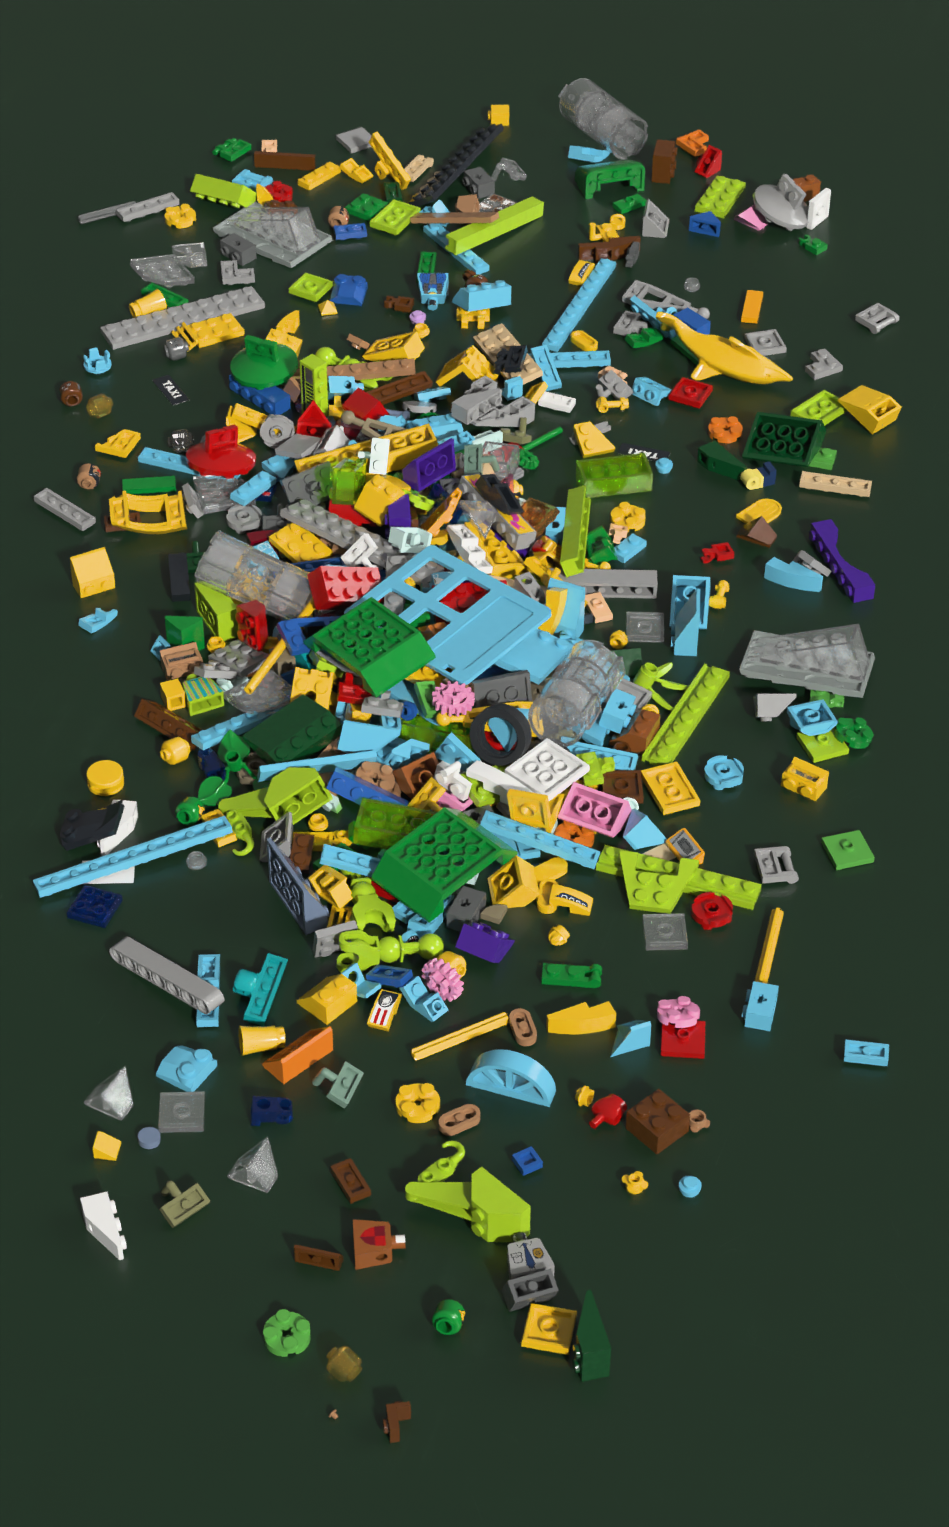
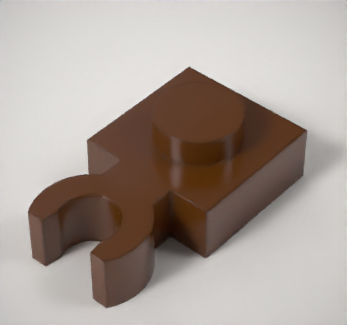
M387 296L386 301H384L385 308L394 307V310L404 313H410L414 306V298L398 296V298H394L393 296Z

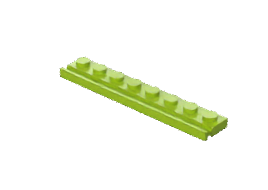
M704 663L642 754L643 762L646 760L651 765L661 766L674 761L729 679V671L714 666L708 667Z
M605 845L596 864V870L624 877L619 852L620 850H628ZM638 853L636 871L677 876L680 863ZM698 868L694 871L692 879L686 885L683 892L696 896L706 892H715L716 896L721 897L722 894L728 897L735 906L753 910L762 884Z

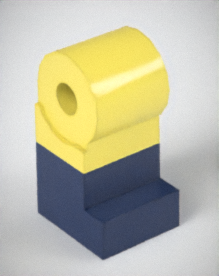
M770 461L765 462L763 467L743 471L740 479L750 490L774 485L776 469Z

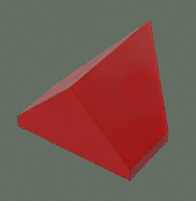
M709 145L706 151L697 159L694 172L709 178L720 171L722 151Z
M314 400L297 420L295 434L322 438L326 429L331 427V423Z

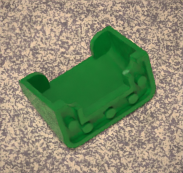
M626 159L578 167L575 171V182L585 199L593 198L592 194L596 190L600 191L601 184L624 180H628L629 186H635L637 192L644 191L645 168L642 163Z

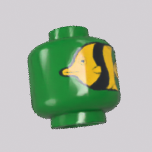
M191 796L181 801L175 810L178 821L186 826L195 825L205 813L203 803L198 798Z
M446 1299L441 1301L437 1305L432 1317L434 1328L444 1335L456 1334L461 1329L465 1319V1309L455 1300Z

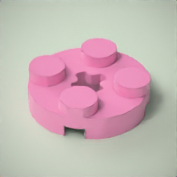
M680 996L678 999L660 1000L657 1008V1019L665 1025H668V1022L675 1023L677 1028L691 1027L697 1024V1019H700V1008L695 1003L690 1002V998L686 996Z

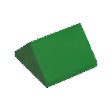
M165 616L167 642L171 645L170 648L193 642L197 643L199 651L205 648L203 617ZM193 654L184 656V659H185V658H188L189 656H191V655H193Z

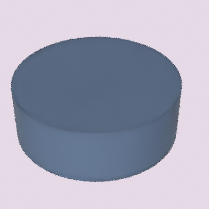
M146 1127L139 1131L138 1143L142 1148L153 1149L160 1144V1132L156 1128Z

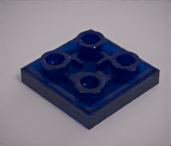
M84 885L68 910L67 918L106 928L123 900L122 895Z

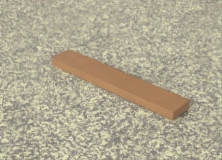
M498 212L417 213L410 217L411 223H492L499 218Z

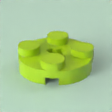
M402 489L405 494H409V503L414 505V507L426 511L433 510L434 500L417 493L416 495L411 491Z

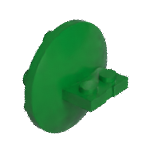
M247 335L244 338L245 348L233 357L230 364L231 374L241 386L262 390L287 383L297 371L298 358L294 350L284 344Z

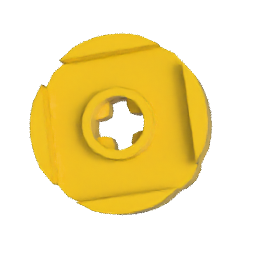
M188 204L166 208L165 223L170 227L172 224L176 225V228H187L193 225V221H196V212Z
M621 502L619 506L610 512V521L612 524L627 526L628 532L629 529L638 531L645 525V510L630 505L628 502Z
M416 1083L400 1087L399 1093L396 1096V1111L399 1116L402 1117L403 1115L411 1123H424L430 1121L432 1116L439 1112L440 1097L432 1084ZM421 1101V1105L418 1106L413 1102Z

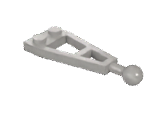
M635 280L622 296V302L631 305L630 298L635 295L655 310L660 307L666 311L667 308L674 307L679 312L688 307L706 319L710 316L707 308L701 307L697 309L691 307L690 302L638 280ZM647 293H651L664 300L661 303L643 298Z

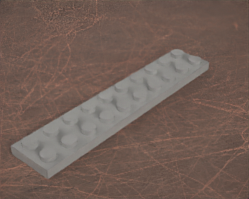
M250 286L221 295H214L206 299H199L198 301L185 303L180 306L170 307L162 311H155L151 314L140 315L129 320L100 327L102 335L114 350L172 334L173 330L177 331L178 326L180 328L183 326L181 324L183 322L186 325H190L209 318L222 316L223 314L231 313L233 316L263 309L265 308V302L254 288Z
M301 500L280 511V517L347 550L364 533L369 534L378 548L368 559L385 569L387 556L405 555L407 563L417 555L414 553H401L399 548L392 546V543L380 537V535L373 534L364 527H359L351 521L325 510L323 507L316 506L309 500ZM429 561L413 573L410 578L414 580L415 584L420 586L421 583L430 582L431 574L444 572V568L435 562Z

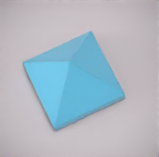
M159 635L150 651L161 661L160 650L168 649L171 645Z

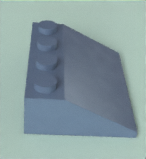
M268 838L269 883L305 935L327 927L328 917L330 916L328 908L321 904L318 894L312 891L309 881L302 877L300 868L298 866L295 867L279 846L271 838Z

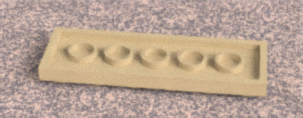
M502 323L473 337L475 344L493 365L497 361L496 356L500 349L504 348L508 351L510 346H520L519 342ZM528 353L522 372L505 373L504 369L500 372L505 380L520 376L523 379V385L543 376L542 369Z

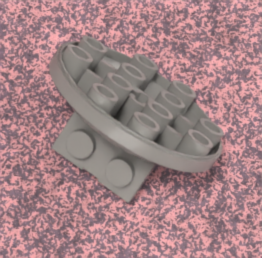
M787 174L782 175L777 186L766 184L759 186L753 194L755 209L765 216L766 221L774 222L790 231L793 229H803L809 223V207L803 201L806 193Z

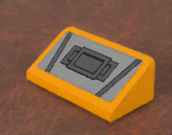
M686 828L680 829L665 841L679 861L680 858L699 860V864L703 863L705 852Z

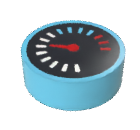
M413 930L407 931L402 935L403 943L418 942L420 939L419 935Z

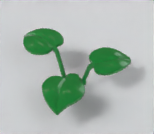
M232 730L225 734L218 749L220 761L227 764L225 780L223 781L218 776H212L202 782L199 788L198 799L203 805L217 806L221 800L231 797L232 788L227 785L230 771L238 772L241 768H244L253 779H256L253 783L254 790L269 787L271 780L258 782L257 776L242 761L248 757L250 746Z

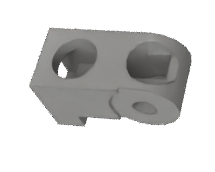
M530 572L515 577L513 587L515 590L540 603L545 602V594Z

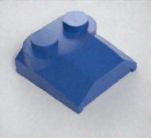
M344 274L336 276L330 301L337 304L362 306L368 288L366 279L362 276H348Z

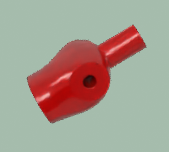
M610 1094L596 1101L592 1106V1113L596 1117L589 1122L590 1127L595 1129L603 1121L610 1125H617L623 1113L627 1110L625 1101L615 1094Z

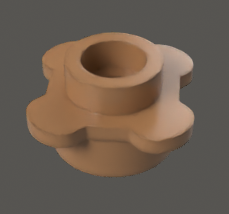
M692 1110L689 1113V1126L692 1132H698L700 1129L710 1126V1121L706 1119V1114L703 1111Z

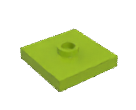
M304 273L288 289L290 294L317 302L333 287V281Z
M835 727L827 733L808 736L802 732L797 733V740L813 763L849 754V748L846 743H841L835 737Z

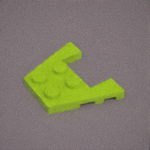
M622 850L619 852L629 908L635 910L671 914L683 894L684 888L692 879L694 871L699 867V860L680 858L677 876L636 871L638 852Z

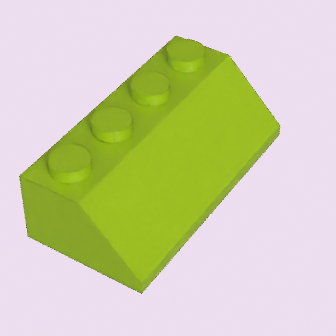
M200 174L195 175L190 192L194 193L198 199L204 200V198H207L210 202L216 203V201H219L222 205L227 206L231 204L232 207L238 209L240 207L247 208L257 201V193L244 185Z

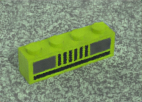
M311 354L300 360L302 414L314 400L323 414L329 416L327 362Z

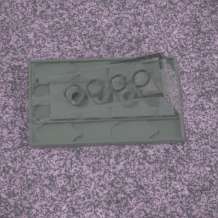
M254 202L213 227L214 233L219 237L225 238L236 233L255 244L257 254L290 268H293L296 264H299L327 245V243L333 241L331 235L316 229L309 207L264 208V205Z
M859 624L785 635L754 630L739 670L741 675L747 678L771 680L772 683L804 686L810 690L832 692L833 695L863 698L875 656L873 652L867 651Z

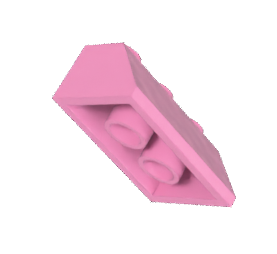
M573 782L558 818L613 838L624 828L631 813V807L627 800Z

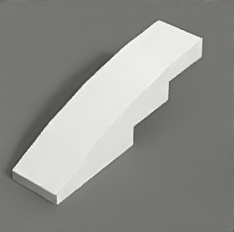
M464 524L447 525L446 529L464 562L486 574L492 573L493 566L485 560L486 552L478 546L479 538Z
M478 760L466 769V776L483 782V789L500 795V802L508 805L507 793L509 789L534 793L513 777Z

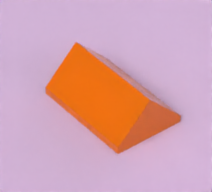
M331 1027L308 1031L261 1064L281 1083H287L333 1051Z

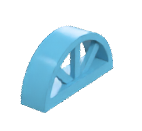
M491 1050L481 1054L475 1060L466 1080L467 1086L550 1107L556 1092L552 1076L540 1063L524 1054L511 1050Z

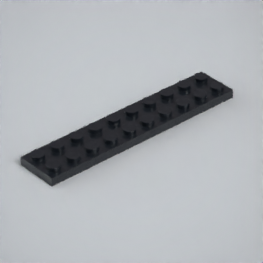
M502 123L498 125L492 124L485 129L483 127L477 129L476 133L469 137V141L464 143L462 148L457 150L455 155L450 157L448 162L441 166V170L434 173V177L429 179L427 184L422 186L420 191L412 196L413 198L409 201V204L420 206L436 201L504 130Z

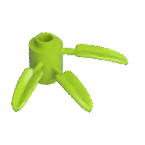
M672 662L658 668L652 663H645L639 669L633 683L652 691L651 698L660 706L672 711L674 708L651 688L655 681L660 682L663 687L673 690H687L689 685L659 679L672 668Z

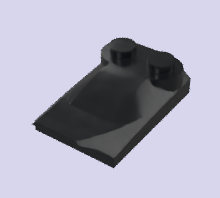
M123 800L84 813L80 809L68 811L60 831L62 846L66 851L116 835L125 807Z

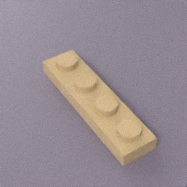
M802 471L799 487L869 497L872 481Z

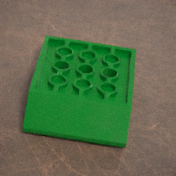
M373 597L360 603L303 641L315 653L323 648L362 678L364 689L375 698L436 658L419 630Z
M444 807L385 851L371 876V880L430 923L444 912L443 900L495 860L504 865L514 858L518 852L462 811ZM426 841H427V842H432V841L434 842V843H432V844H425ZM448 852L446 855H440L439 853ZM454 863H463L460 866L454 865Z

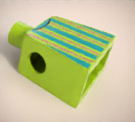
M195 674L187 676L186 681L183 682V690L190 716L224 706L223 690L211 678L197 677Z

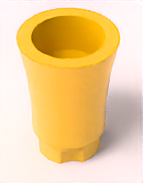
M156 289L129 304L131 315L136 318L140 315L165 310L167 305L161 291Z
M239 1026L238 1035L241 1056L285 1047L286 1039L283 1026Z

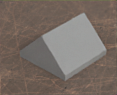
M647 199L643 216L642 236L665 238L667 237L669 218Z
M291 812L286 813L262 831L260 861L268 862V838H271L290 858L293 840V818Z

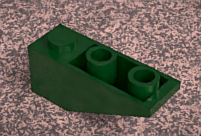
M714 440L698 447L697 462L709 471L742 482L740 476L747 467Z

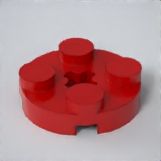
M274 181L265 187L272 195L273 200L280 202L292 200L293 188L282 184L281 181Z
M706 892L694 899L691 914L693 919L701 924L703 929L711 930L732 921L733 904L728 897L722 894L720 897L716 896L715 892Z

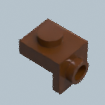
M396 1401L386 1404V1418L382 1419L384 1434L389 1433L390 1443L400 1442L399 1421L411 1419V1405L409 1401Z

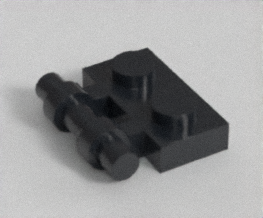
M510 346L508 351L504 348L500 349L496 356L497 361L493 366L494 373L498 375L503 369L505 373L522 372L528 352L527 346Z

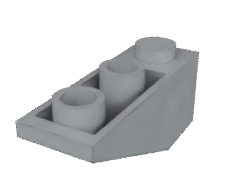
M498 388L461 396L452 402L451 417L468 425L501 404L502 389Z

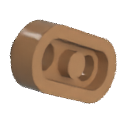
M521 1008L513 1010L509 1015V1024L516 1042L522 1046L533 1045L537 1040V1030L530 1013Z
M466 1104L443 1114L439 1118L440 1132L447 1136H453L476 1126L480 1122V1109L473 1104Z

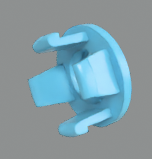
M97 347L89 349V358L86 355L83 356L84 369L94 374L108 371L112 366L109 359V351L105 350L104 356H100Z

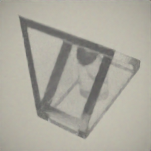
M460 500L459 505L466 519L486 539L498 510L488 501Z
M122 1067L96 1086L86 1098L84 1104L122 1121L134 1106L126 1067Z
M268 1136L236 1161L227 1175L229 1179L265 1193L269 1192L278 1178V1172Z

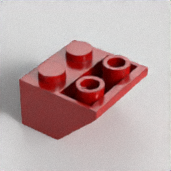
M257 600L237 605L235 617L238 622L237 635L239 640L258 652L262 651L268 642L265 605Z

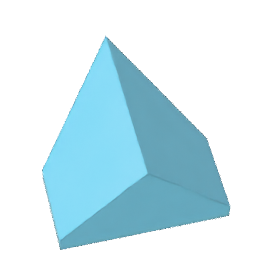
M517 708L528 720L530 709ZM502 718L488 719V726L505 751L509 752L517 741L514 727Z
M636 808L631 810L623 837L632 848L636 850L664 844L667 838L652 821Z
M635 1020L617 1025L618 1031L610 1057L650 1046L651 1022Z

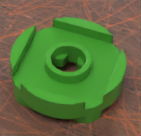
M285 1309L279 1310L276 1315L268 1319L263 1328V1339L267 1349L281 1357H288V1354L296 1352V1355L303 1352L311 1340L309 1321L298 1313L289 1312ZM290 1331L292 1335L283 1337V1332Z

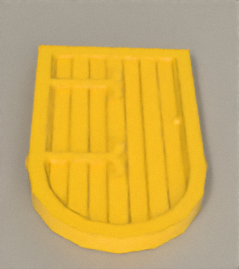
M761 499L738 513L736 518L746 524L762 516L769 523L781 514L782 507L780 503L773 499Z

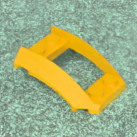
M122 491L123 494L117 498L114 496L109 499L112 526L143 534H165L187 529L185 505L181 491H178L177 495L168 496V494L137 496ZM129 509L141 512L166 511L167 522L153 524L132 522L129 517Z

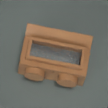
M196 642L160 650L161 667L167 681L194 674L195 666L200 667V664L203 663Z

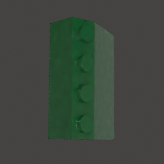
M757 412L742 458L808 467L822 446L826 428L822 420Z
M302 694L242 735V738L267 765L299 761L310 758L340 737L342 724L329 710Z

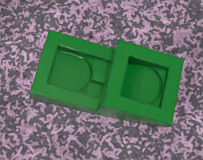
M642 328L641 334H626L625 341L632 348H640L657 343L664 336L657 328Z

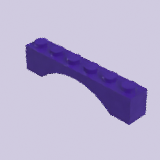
M832 519L811 523V531H809L810 541H813L817 551L823 556L824 562L829 565L832 574L838 579L839 585H842L846 595L850 597L853 603L874 599L875 583L869 574L851 566L839 554L836 548L838 528Z

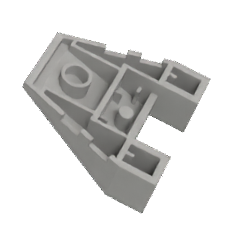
M483 376L471 384V388L466 390L464 395L497 389L498 382ZM522 396L507 406L501 403L471 422V424L475 426L519 427L520 417H526L527 424L534 421L535 403Z

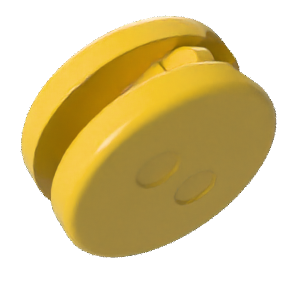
M111 760L98 761L87 770L88 788L95 795L111 796L118 793L124 786L123 769L117 762Z

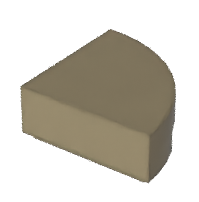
M498 904L485 908L480 913V919L500 924L507 912V905Z

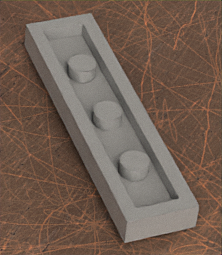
M171 192L116 209V214L125 222L180 204L179 199Z
M48 488L34 495V502L81 531L96 523L94 516Z

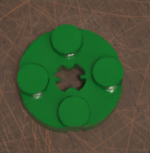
M839 718L834 730L835 737L841 743L846 741L850 743L849 747L856 749L868 747L874 736L873 731L866 725L867 722L863 718Z

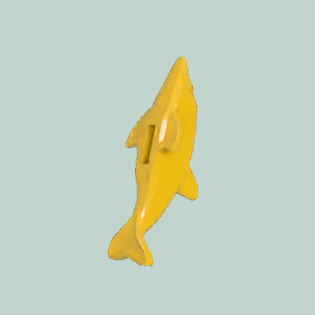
M664 312L656 313V319L662 322L661 330H675L682 343L698 358L699 363L691 374L693 380H704L720 374L754 384H769L793 380L790 374L773 361L761 355L754 348L744 345L733 336L727 339L718 335L701 334L671 314Z

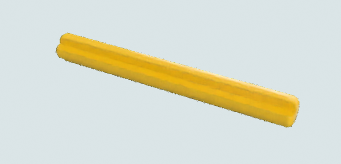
M780 908L771 911L755 982L766 984L768 982L784 915Z
M505 1012L499 1013L412 1048L411 1056L415 1061H418L509 1023V1018Z

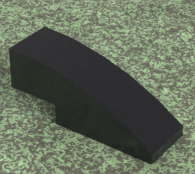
M495 474L481 475L476 481L475 486L479 492L501 512L508 515L522 514L524 512L508 484H501Z
M168 554L172 602L191 600L187 554Z

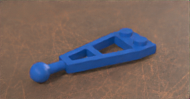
M341 616L290 619L278 622L277 629L290 655L295 656L311 652V649L303 642L305 637L300 627L323 626L324 628Z

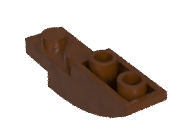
M641 237L609 238L608 242L579 243L578 259H595V262L598 263L601 258L611 261L625 258L628 247H631L634 241L640 242Z

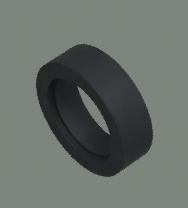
M494 704L487 707L475 717L470 727V741L473 749L480 758L492 765L505 766L515 762L528 750L531 743L532 733L527 718L517 708L507 704ZM502 718L514 727L517 734V743L512 751L501 752L494 749L488 743L484 733L485 724L488 719Z

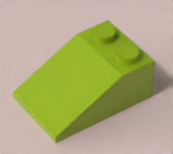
M199 582L194 583L197 613L200 617H203V621L214 636L221 637L224 642L238 638V622L235 617L238 604H234L230 597Z

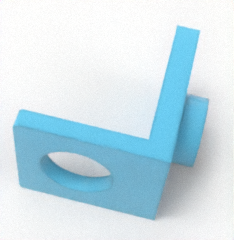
M353 963L340 973L348 978L350 972H356L357 978L354 983L357 984V997L368 998L382 987L380 983L366 981L358 963Z

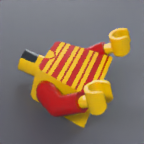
M547 535L535 541L532 546L534 556L548 568H562L560 564L562 546L551 540Z

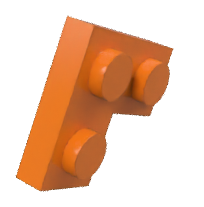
M696 130L676 138V145L696 157L706 151L707 147L702 143L709 141V136L701 130Z

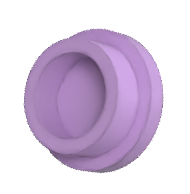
M419 310L410 314L412 324L424 323L426 314Z

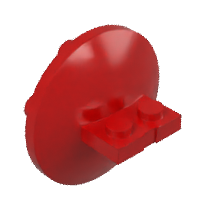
M233 424L221 429L205 432V442L195 444L187 450L186 462L189 468L198 471L202 476H224L231 479L234 478V475L248 474L249 470L256 464V455L249 447L238 443V426Z

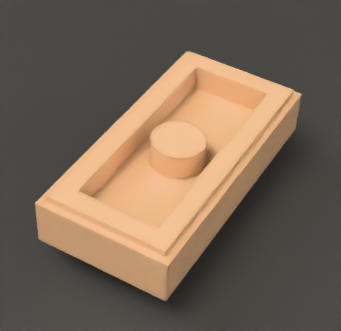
M601 592L585 595V600L588 602L586 607L589 613L593 614L595 623L613 620V614Z

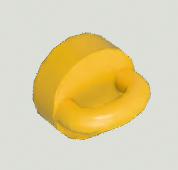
M613 214L610 217V223L615 230H621L625 227V217L622 214Z

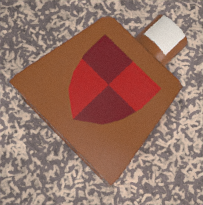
M353 1220L355 1270L391 1263L392 1249H405V1234L391 1235L389 1222Z

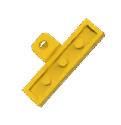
M378 132L373 133L369 144L381 160L375 166L376 174L380 180L385 179L390 174L396 182H399L401 190L406 189L411 181L409 174L405 172L383 137Z

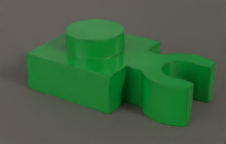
M807 234L804 235V239L799 238V245L805 246L806 250L815 255L827 250L828 244L820 239H811Z

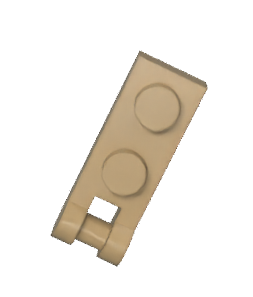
M418 155L404 168L405 172L410 176V182H414L428 167H432L434 159Z

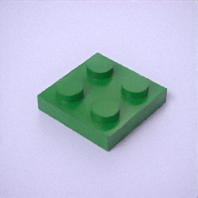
M363 193L345 206L349 214L370 222L388 205V202Z

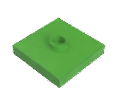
M860 830L822 837L821 843L836 870L874 862L875 857Z

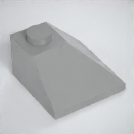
M796 694L754 695L755 718H760L761 722L772 721V718L778 717L796 698Z

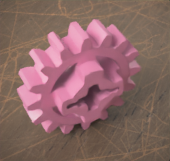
M448 681L447 685L440 683V687H435V691L432 692V705L435 706L436 711L441 710L442 715L448 713L449 717L452 714L459 717V713L466 715L467 711H472L475 701L474 692H471V687L465 688V683L458 685V681L454 684Z
M437 958L430 959L421 970L424 973L421 975L422 978L426 979L424 984L429 987L430 992H438L443 1001L447 999L451 1002L453 999H457L464 990L461 987L464 982L459 980L461 975L456 972V968L450 967L449 962L444 963L443 959L439 961Z

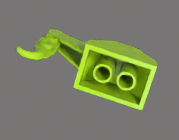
M288 767L272 778L269 787L223 799L219 802L218 808L229 821L236 837L247 844L244 850L237 851L233 849L232 852L237 856H244L254 848L252 828L244 816L274 818L277 821L286 813L291 812L294 825L331 801L333 797L329 790L326 789L325 783L315 768Z
M447 1141L442 1144L443 1148L448 1146L455 1147L457 1153L453 1156L437 1160L419 1174L418 1182H410L405 1186V1197L408 1201L470 1220L471 1229L478 1237L481 1236L487 1242H514L513 1236L519 1232L525 1233L526 1236L530 1235L531 1206L483 1167L472 1173V1182H443L454 1173L458 1163L465 1156L464 1146L457 1141Z

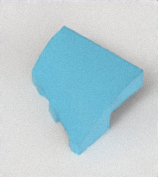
M570 145L568 158L600 162L609 156L610 151Z

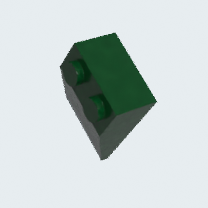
M591 1290L586 1291L576 1334V1344L573 1345L575 1358L572 1359L574 1372L579 1373L581 1382L607 1377L610 1374L611 1346Z

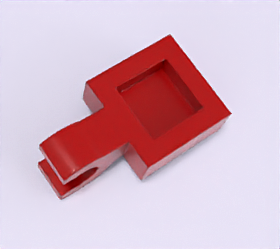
M728 542L713 544L711 549L704 548L701 550L704 557H700L704 564L711 562L714 558L717 561L734 559L735 553Z

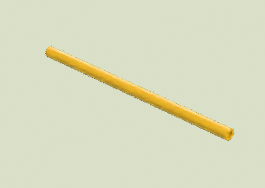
M313 597L297 618L310 617L316 609ZM282 638L244 687V691L247 694L254 692L286 649Z

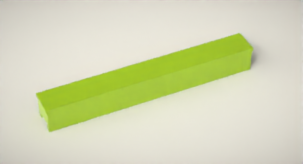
M532 196L498 211L499 218L492 223H471L446 235L449 241L445 249L454 255H458L542 217L544 202Z
M585 485L568 490L560 564L566 578L584 572L591 498H585Z

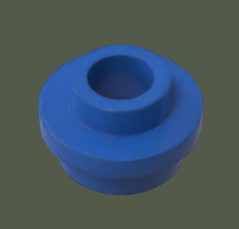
M410 701L403 702L404 706L401 717L405 721H410L417 716L418 708Z

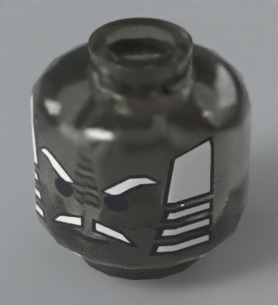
M187 429L172 431L171 437H168L169 448H173V451L176 453L187 452L194 445L192 432L190 433Z

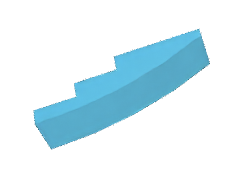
M220 954L199 955L197 976L219 990ZM219 1006L209 1014H204L197 1010V1027H218Z

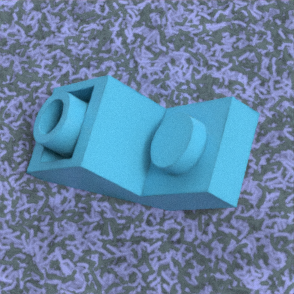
M410 739L392 749L385 757L384 763L391 764L394 767H401L406 764L410 757L418 759L426 755L430 744Z
M419 976L413 977L403 987H400L409 1005L431 1022H434L448 1011L439 993L429 994Z

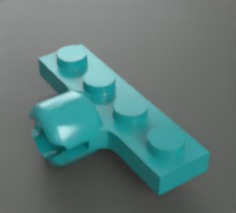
M268 953L260 973L240 969L237 972L233 991L236 994L250 998L244 1014V1021L264 1026L288 959Z

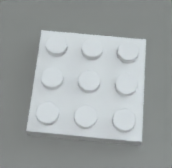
M546 738L507 767L505 774L513 777L534 793L548 795V800L550 801L573 784V782L589 772L590 767L586 762Z

